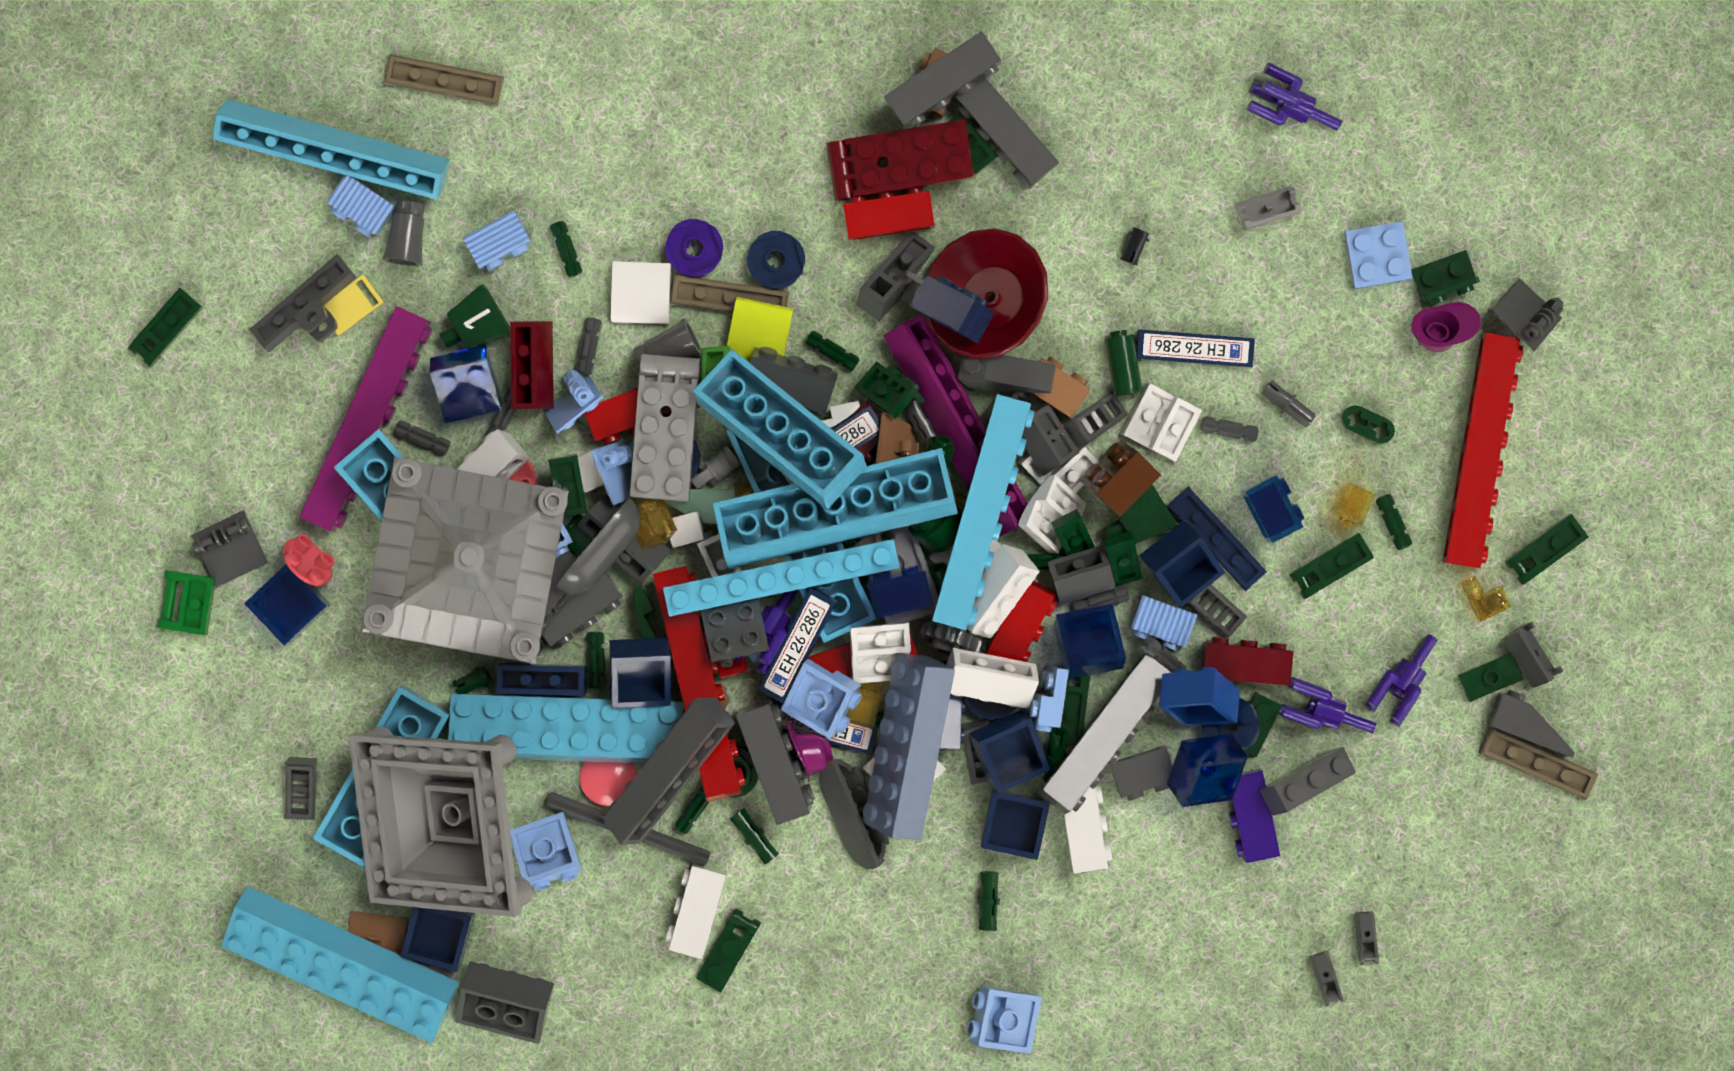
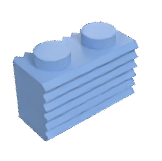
M344 175L327 200V203L332 206L331 213L343 221L349 217L356 222L354 228L367 237L371 233L379 236L396 208L375 192L347 175Z
M514 210L463 237L479 269L487 268L488 272L503 265V258L511 254L516 258L529 251L527 245L533 243L517 212Z
M1141 594L1130 628L1135 629L1134 635L1143 639L1152 636L1163 640L1162 646L1178 651L1179 646L1186 648L1197 614Z

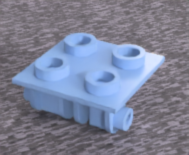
M576 370L567 371L564 374L563 380L569 391L554 402V408L543 410L557 434L562 430L570 428L579 416L593 410L603 398L589 375L583 378Z
M625 440L591 451L594 464L599 470L605 485V491L613 505L626 501L629 498H635L630 497L634 442L626 444Z

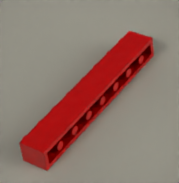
M1491 333L1481 334L1443 563L1481 569V564L1487 561L1489 547L1485 546L1486 535H1491L1494 519L1490 517L1491 506H1496L1499 492L1498 489H1494L1496 477L1500 478L1503 471V460H1499L1501 448L1505 449L1508 442V432L1504 431L1506 420L1511 419L1513 413V403H1509L1511 391H1516L1518 374H1514L1516 362H1521L1523 346L1519 345L1520 338Z
M687 566L654 573L653 578L685 712L688 710V705L696 698L716 697L719 702L724 701L725 696L722 684L715 683L714 673L719 671L717 663H712L711 657L708 654L705 628L702 629L700 620L702 618L701 610L670 617L668 614L663 588L696 581L695 572L689 573ZM728 733L699 768L708 802L742 794L740 786L746 785L742 767L736 769L734 757H739L735 739L729 741Z

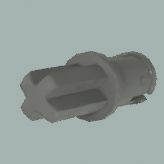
M1271 380L1261 393L1262 396H1265L1279 407L1282 414L1286 412L1304 427H1308L1315 419V413L1295 398L1297 395L1294 394L1292 396L1275 383L1274 380Z

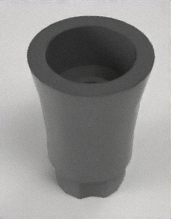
M405 200L397 201L395 213L392 217L388 243L382 260L408 266L423 265L422 240L425 219L423 218L424 205L422 203Z
M683 318L671 328L645 341L643 345L634 348L633 354L640 367L642 354L691 358L701 355V348L691 326Z

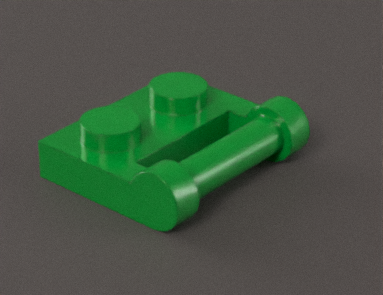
M165 570L164 579H166L162 612L161 618L157 619L156 627L208 635L216 578ZM180 581L184 582L177 622L173 621L172 617L177 584Z

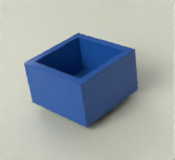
M1202 667L1199 671L1176 669L1174 673L1162 674L1159 706L1184 727L1237 723L1240 690L1218 672L1217 669L1212 667Z

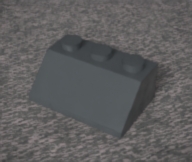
M470 961L461 986L456 1023L540 1044L554 983L541 978L521 975L514 971L494 968L484 963L479 964Z

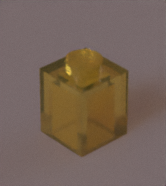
M1346 483L1332 515L1339 517L1337 523L1353 529L1354 525L1362 526L1376 494L1352 483Z
M646 500L639 503L637 507L641 516V525L636 538L641 549L666 544L677 531V528L664 500L656 502Z
M861 683L858 693L862 694V698L858 706L854 710L850 708L847 717L851 719V723L874 728L882 691L877 690L878 685Z

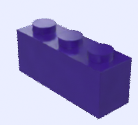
M1256 769L1227 775V783H1223V790L1226 801L1231 800L1233 811L1228 813L1232 829L1237 828L1239 839L1234 840L1237 856L1243 857L1246 863L1279 857L1280 851L1273 817L1259 790L1266 786L1263 770Z

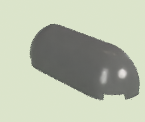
M631 498L622 505L557 583L555 587L557 590L566 594H580L591 590L632 543L639 532L641 516L637 505Z
M842 759L828 761L826 769L819 773V785L843 844L850 857L858 865L866 869L877 868L885 861L883 857L886 845L889 844V839L887 835L863 823V809L869 792L866 782L856 766L852 767L842 761Z

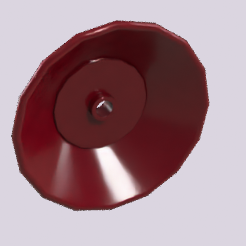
M997 228L970 231L949 243L931 264L928 276L937 280L940 275L958 287L977 294L978 297L988 302L986 307L994 312L978 344L926 317L934 337L950 351L974 359L1002 356L1023 344L1040 324L1048 301V275L1037 250L1018 234ZM995 294V300L989 302L990 295Z

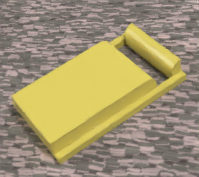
M362 275L341 290L324 306L336 319L338 328L335 332L340 336L384 302L368 279ZM360 280L365 283L379 302L375 306L371 305L356 283Z

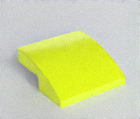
M737 297L727 346H730L731 349L749 363L755 347H769L776 350L777 354L784 356L794 309Z

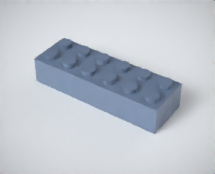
M896 653L894 663L891 666L889 691L885 697L884 716L880 723L878 747L874 753L873 772L869 779L867 802L863 809V823L891 838L922 840L955 674L954 668L923 655Z

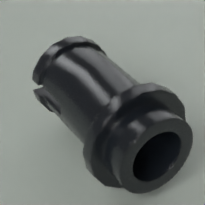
M1133 227L1131 232L1128 231L1130 237L1120 259L1137 266L1144 245L1150 239H1148V232Z

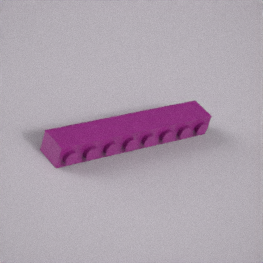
M395 307L303 507L300 518L330 532H335L337 527L340 529L343 527L348 513L345 512L349 501L354 502L357 494L336 472L334 467L378 429L381 431L385 422L390 423L396 412V407L393 404L397 396H403L408 386V381L405 378L409 369L414 371L420 360L421 355L417 354L421 343L426 344L432 334L433 329L429 327L431 321L401 307Z
M920 314L883 335L905 377L910 378L921 388L918 393L925 399L921 405L937 434L949 437L956 446L952 461L968 490H970L987 429L934 337L923 314ZM1016 481L1014 485L1008 483L1005 495L1011 497L1006 513L1000 512L997 523L1002 524L999 537L1019 527V520L1028 505Z

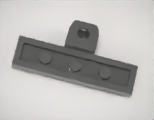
M336 254L251 327L250 331L268 352L272 351L299 326L309 332L317 341H324L338 328L336 319L324 305L352 282L356 275L344 260ZM326 322V329L319 331V326Z

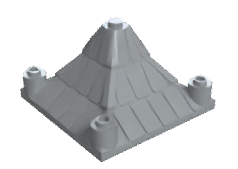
M394 457L360 631L536 664L569 491L558 487H545L417 462L410 458Z
M383 726L373 728L365 733L355 732L350 734L349 742L370 903L516 917L521 914V907L531 901L533 890L525 878L520 876L514 877L515 870L511 852L512 844L502 766L513 761L516 756V747L512 739L506 735H497L486 742H469L393 736L391 731Z

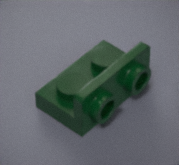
M1467 250L1411 269L1421 302L1429 300L1430 305L1447 300L1446 294L1457 291L1458 296L1475 290L1473 284L1480 282L1479 277L1475 276Z
M877 361L854 387L861 395L894 419H897L913 399L920 404L925 401L918 393L921 388L908 377L905 381L902 380V374L889 364L885 368Z

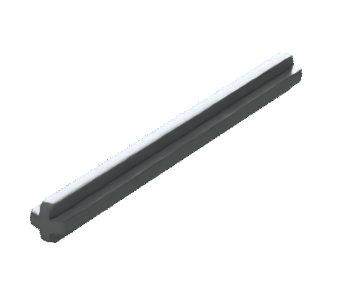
M554 792L549 794L546 801L547 807L610 830L603 821L607 812ZM652 829L642 840V843L701 865H706L710 857V851Z

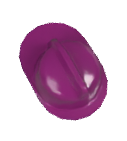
M1452 302L1419 311L1413 317L1411 328L1420 346L1432 352H1443L1450 349L1454 344L1473 338L1479 332L1481 318L1476 308L1463 302Z
M788 720L787 726L792 742L806 769L808 782H810L809 776L826 769L827 762L834 760L831 745L820 734L797 733L792 722Z

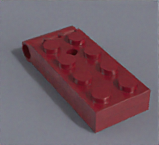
M965 119L826 143L835 201L976 179L968 126ZM882 158H887L889 161L888 166L885 168L879 166Z

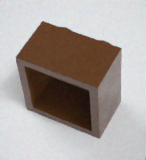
M1122 440L1119 443L1112 444L1106 450V456L1098 464L1095 463L1090 466L1085 472V477L1081 480L1106 507L1119 517L1161 476L1137 450Z

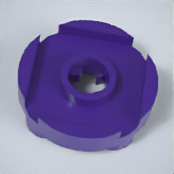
M687 219L675 225L665 245L666 256L671 266L682 275L690 277H702L715 270L722 260L724 250L723 240L718 230L708 222L699 219ZM691 240H696L697 244L700 241L703 245V248L699 250L700 254L698 256H693V253L689 255L686 251L690 247L689 242Z

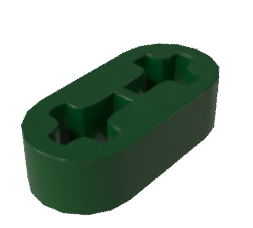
M1349 406L1341 415V422L1344 428L1374 443H1387L1394 436L1395 428L1389 419L1361 406ZM1355 411H1359V418L1367 421L1366 425L1364 426L1360 423H1356L1354 426L1349 425L1351 420L1347 418L1348 413L1354 414ZM1382 423H1385V430L1389 431L1387 436L1383 435L1378 439L1376 437L1377 432L1369 428L1370 424L1380 426Z

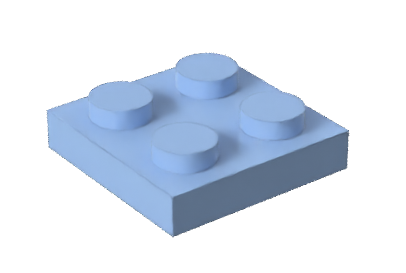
M1403 221L1345 231L1354 289L1413 279Z

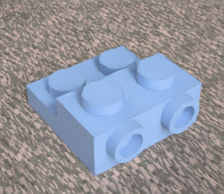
M807 659L803 663L781 711L831 739L838 732L842 734L848 727L851 719L847 717L850 708L854 710L858 706L862 698V694L858 693L861 684L839 671L831 673Z
M1046 665V671L1042 670L1039 686L1043 688L1042 693L1035 692L1029 709L1024 708V713L1032 719L1035 730L1051 732L1052 727H1061L1068 669Z
M564 812L509 830L521 875L530 883L534 891H542L551 886L550 882L561 878L562 882L574 880L578 877L577 872L583 871L577 847L572 839Z
M980 985V991H976L972 999V1006L976 1009L974 1020H970L967 1024V1036L970 1037L969 1042L979 1047L1031 1054L1042 997L1035 994L1010 991L1005 988Z

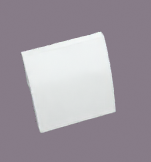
M613 261L611 323L669 325L671 263Z
M1146 382L1143 392H1141L1120 434L1176 462L1202 410Z
M859 401L831 406L832 418L822 420V422L831 429L836 428L859 411Z
M1083 446L1077 448L1079 451L1078 455L1044 476L1029 453L1019 463L1040 485L1050 475H1056L1073 492L1077 493L1084 486L1081 480L1085 477L1087 469L1095 463L1098 464L1099 461Z
M1050 475L1029 501L1019 520L1018 526L1048 553L1058 554L1061 543L1051 522L1075 509L1078 510L1082 517L1086 503L1056 475Z
M908 622L850 627L852 680L857 683L891 680V666L894 663L896 653L910 654L911 652Z

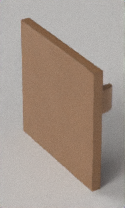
M882 413L876 464L918 454L919 444H914L915 433L912 430L914 426L898 418L894 419L887 413Z
M351 911L348 932L401 955L406 938L408 918Z

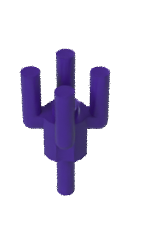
M1269 62L1266 64L1263 72L1288 84V86L1284 89L1266 80L1263 86L1253 82L1249 93L1277 105L1276 111L1251 100L1247 111L1278 126L1284 125L1288 117L1300 123H1306L1311 118L1336 131L1342 124V120L1314 107L1316 98L1300 91L1303 84L1300 77Z
M798 590L784 592L776 606L766 605L761 613L769 651L763 652L759 658L760 664L756 669L763 676L766 675L781 644L786 638L787 632L785 629L790 622V618L785 612ZM744 656L736 657L734 660L741 662Z
M1428 634L1411 661L1402 658L1395 670H1387L1368 698L1365 706L1375 712L1389 691L1392 695L1402 700L1390 720L1393 725L1400 727L1421 694L1419 685L1427 673L1420 667L1438 639Z
M1291 677V685L1288 687L1309 695L1311 698L1306 712L1282 704L1278 715L1314 729H1319L1324 725L1337 730L1342 722L1373 734L1376 722L1345 712L1347 703L1332 698L1331 691Z

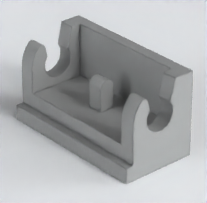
M1289 186L1235 203L1243 230L1246 231L1300 214L1302 209L1300 203L1296 200L1295 188Z

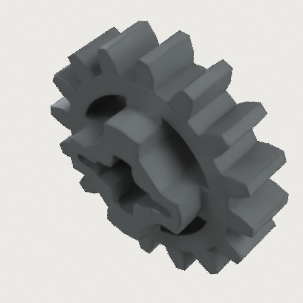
M924 621L922 623L918 637H921V640L931 644L933 651L950 656L952 648L979 653L982 641L977 637H973V634H970L968 629L962 630L931 621Z

